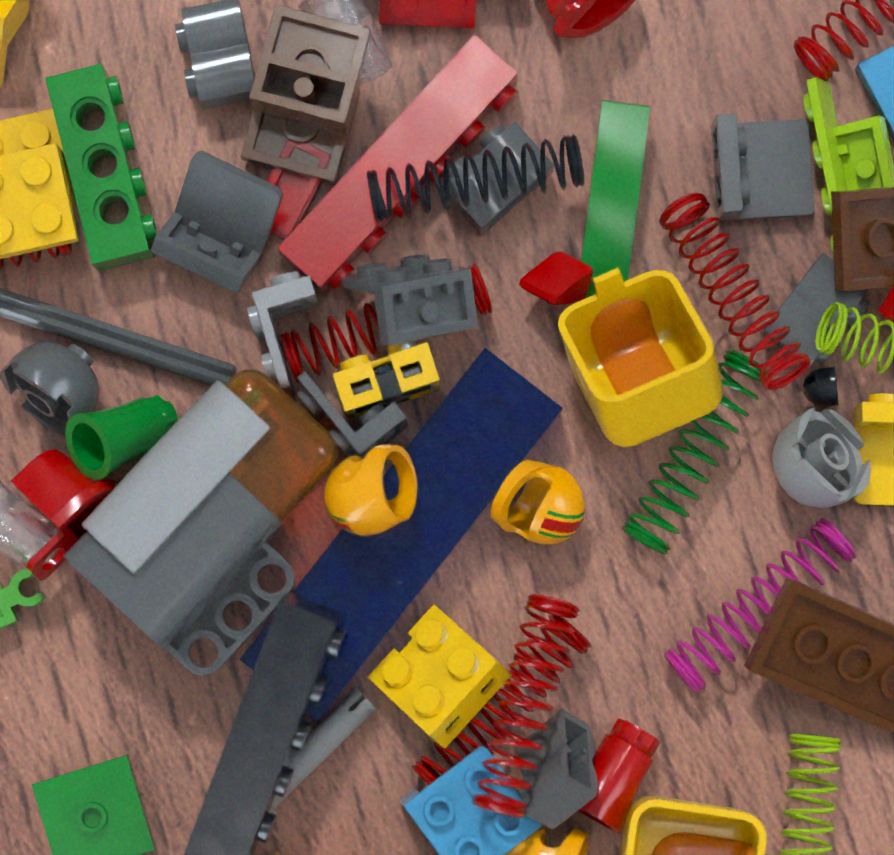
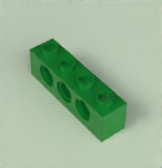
M100 63L46 77L45 80L92 265L100 272L154 258V253L151 252V244H153L158 233L152 214L145 216L143 214L140 197L147 196V190L140 167L132 169L128 151L135 150L136 147L129 122L120 123L116 105L124 104V99L117 75L109 77L104 66ZM91 111L105 113L104 123L99 129L94 131L82 129V120L87 113ZM110 156L117 160L116 169L110 176L101 178L93 175V167L98 159ZM116 202L127 204L129 211L124 221L118 224L105 222V212L111 204Z

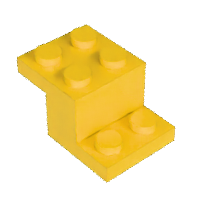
M53 109L0 120V259L79 242L72 206L77 205Z

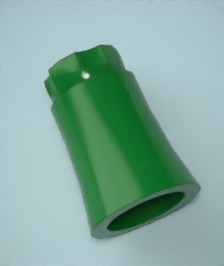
M159 395L149 398H138L125 404L99 411L78 413L73 415L66 425L65 438L68 452L73 463L83 475L92 480H100L127 462L146 454L178 421V416L171 402L163 400Z

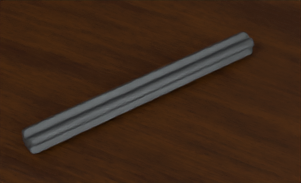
M0 288L1 317L211 386L219 380L230 390L234 383L237 368L231 363Z

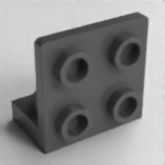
M737 114L716 115L711 125L716 209L717 217L720 221L811 216L815 208L808 121L806 119L737 123Z
M427 254L411 255L400 259L401 266L386 268L385 263L364 264L356 267L357 274L342 277L343 288L375 295L381 344L391 346L478 327L471 269L454 266L451 259L430 260V256Z
M306 372L297 377L303 387L297 393L300 400L318 422L326 416L332 423L334 428L328 433L347 458L357 454V456L364 459L374 447L387 445L409 427L406 415L395 402L386 408L380 402L358 419L361 428L354 432Z

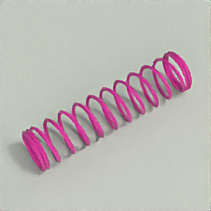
M820 518V521H816V525L810 526V533L816 546L806 539H796V548L802 560L789 551H781V560L788 573L777 565L766 564V572L773 586L760 577H751L752 587L760 601L743 589L736 591L737 599L746 615L731 603L722 602V611L732 628L718 617L707 615V623L717 641L703 630L695 627L692 628L693 638L704 656L682 640L677 641V647L684 661L672 649L664 652V657L695 693H700V690H704L706 683L689 660L682 645L697 656L716 675H721L720 669L703 646L697 633L712 643L731 662H736V658L717 632L711 621L712 619L728 631L746 649L750 650V644L732 620L726 606L743 618L756 632L760 633L762 627L746 606L741 594L748 597L768 615L771 607L760 592L755 580L768 588L776 596H778L781 587L775 580L770 568H773L785 578L790 577L799 581L789 566L785 555L800 564L821 585H825L824 580L807 559L799 542L816 552L835 572L840 573V569L819 542L814 531L815 529L820 532L827 543L844 560L852 562L856 558V552L851 544L831 522L825 518Z

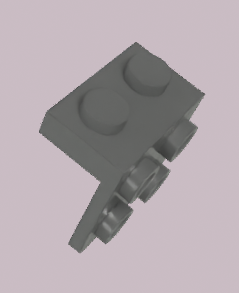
M198 151L190 161L175 212L155 236L151 252L177 266H182L211 280L218 286L239 293L261 261L283 198V192L279 187L207 152Z

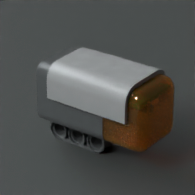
M255 369L239 371L225 385L217 380L144 455L82 523L88 531L64 557L146 635L166 649L186 669L198 675L214 673L224 666L276 610L279 600L286 593L293 590L296 579L293 568L268 542L319 489L337 467L339 460L337 442L330 432L262 371ZM272 564L282 567L287 576L284 588L273 594L265 592L258 580L262 569ZM235 601H243L248 604L253 614L249 626L242 630H234L229 627L225 620V610ZM203 637L214 641L218 649L216 661L208 667L199 666L191 656L192 645L199 638Z

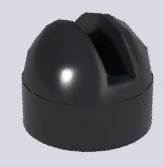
M825 367L811 371L805 377L803 383L806 399L815 406L839 405L835 367Z

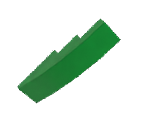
M602 100L581 254V261L593 268V275L586 298L596 294L593 278L618 268L623 281L628 280L650 113L649 105Z

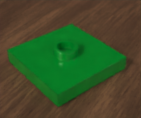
M128 754L32 784L52 855H140L156 849Z

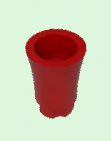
M618 718L611 733L605 734L591 760L598 780L597 794L591 801L581 807L578 812L609 830L621 834L629 808L642 780L653 763L651 757L656 752L660 741L642 728Z

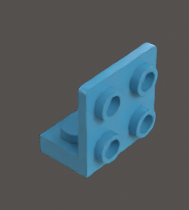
M479 746L420 792L413 789L399 800L438 855H505L541 827V822L532 820L525 812L524 817L517 818L472 804L471 801L474 799L473 795L475 794L497 798L480 789L476 783L481 779L509 781L484 768L482 765L483 761L494 759L484 746ZM488 764L492 768L504 773L499 764ZM483 784L498 793L521 802V796L516 787Z

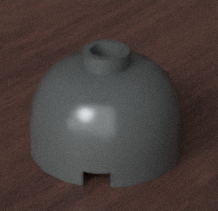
M42 341L23 348L0 372V379L9 394L11 395L18 389L27 399L21 407L43 425L62 435H65L67 422L73 415L96 410L100 393L97 376L90 367L93 363L92 358L86 351L75 344H70L66 347L57 342Z

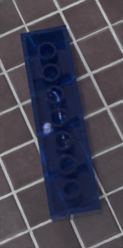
M484 348L405 449L412 460L417 476V499L411 516L385 532L368 537L353 535L342 529L292 592L344 613L339 627L347 631L344 643L336 660L328 657L322 675L329 677V681L319 705L310 703L307 714L317 722L324 717L494 500L497 491L508 474L526 459L563 410L559 404L487 348ZM394 464L382 478L387 501L395 498L399 491V479ZM272 619L239 659L252 670L256 664Z

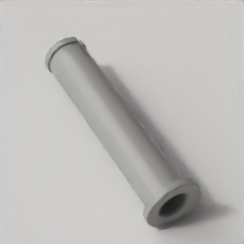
M356 687L308 735L301 752L293 749L287 767L294 769L291 782L283 798L275 796L269 812L276 815L277 811L275 808L362 722L377 710Z

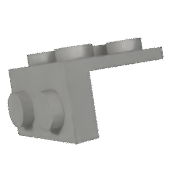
M298 271L285 273L270 279L271 287L252 292L255 305L247 307L255 336H257L258 341L266 339L269 353L261 355L268 382L271 383L272 388L280 386L285 396L295 393L274 320L320 306L310 275L300 278Z

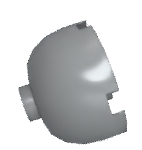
M812 408L795 417L778 434L773 447L772 461L778 482L790 497L801 505L825 509L848 502L860 495L869 484L871 466L870 460L864 464L862 463V457L858 449L865 445L859 433L847 419L834 410L826 408L822 412L814 411L815 408Z

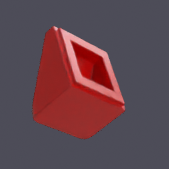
M555 252L520 279L519 286L552 305L576 303L586 298L593 275V268L564 252Z

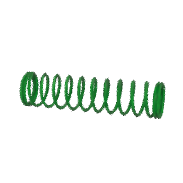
M726 350V354L723 355L726 362L718 364L719 372L728 380H721L722 385L740 391L754 400H758V395L747 390L732 379L723 370L722 366L734 368L759 382V374L762 368L751 367L748 363V356L735 350ZM722 395L719 404L745 417L749 416L748 412ZM713 411L709 415L700 417L736 434L739 433V429L720 418ZM695 420L691 421V423L701 433L690 429L678 431L680 439L692 450L680 446H670L668 448L670 455L682 467L664 462L658 464L660 472L674 485L656 479L648 481L653 492L665 502L647 496L638 498L640 505L655 519L638 513H631L628 515L631 522H624L625 526H622V530L626 534L663 555L668 554L667 550H671L670 546L647 531L634 518L652 523L676 535L680 534V532L647 506L644 501L662 506L686 518L690 517V515L661 493L653 484L667 487L696 501L700 500L698 495L679 483L663 467L682 472L705 484L710 483L706 477L681 460L673 450L684 452L715 467H719L717 461L699 450L682 433L699 437L725 450H730L729 446L707 432Z

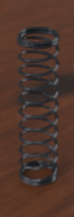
M574 134L562 137L559 153L560 166L552 144L547 139H544L540 149V168L531 145L525 142L521 150V174L511 148L505 146L502 151V179L492 152L486 149L482 160L483 185L472 155L466 153L463 160L464 190L452 158L447 156L444 161L445 196L433 162L427 160L425 163V198L413 165L408 163L405 169L406 203L396 173L389 166L386 171L387 209L379 187L377 172L374 169L372 172L368 170L367 179L375 222H384L385 219L390 221L392 218L391 176L404 215L408 218L410 217V171L422 208L426 214H429L431 210L429 167L432 171L443 208L446 211L450 208L449 164L462 203L467 208L469 205L468 159L473 169L482 201L487 204L489 200L488 157L492 164L501 196L506 201L508 198L507 152L511 159L521 194L526 197V148L532 159L541 192L545 194L547 191L545 170L546 145L551 154L560 187L565 190V141L573 185L576 188L579 185L583 187L585 182L584 169L578 139Z

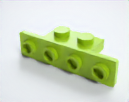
M817 77L808 79L807 87L809 93L804 94V107L808 119L815 123L818 140L813 141V154L817 166L824 170L827 187L822 188V201L826 213L831 216V191L894 187V163L885 117L878 115L838 126L829 82ZM833 235L831 236V248H832V252H833Z

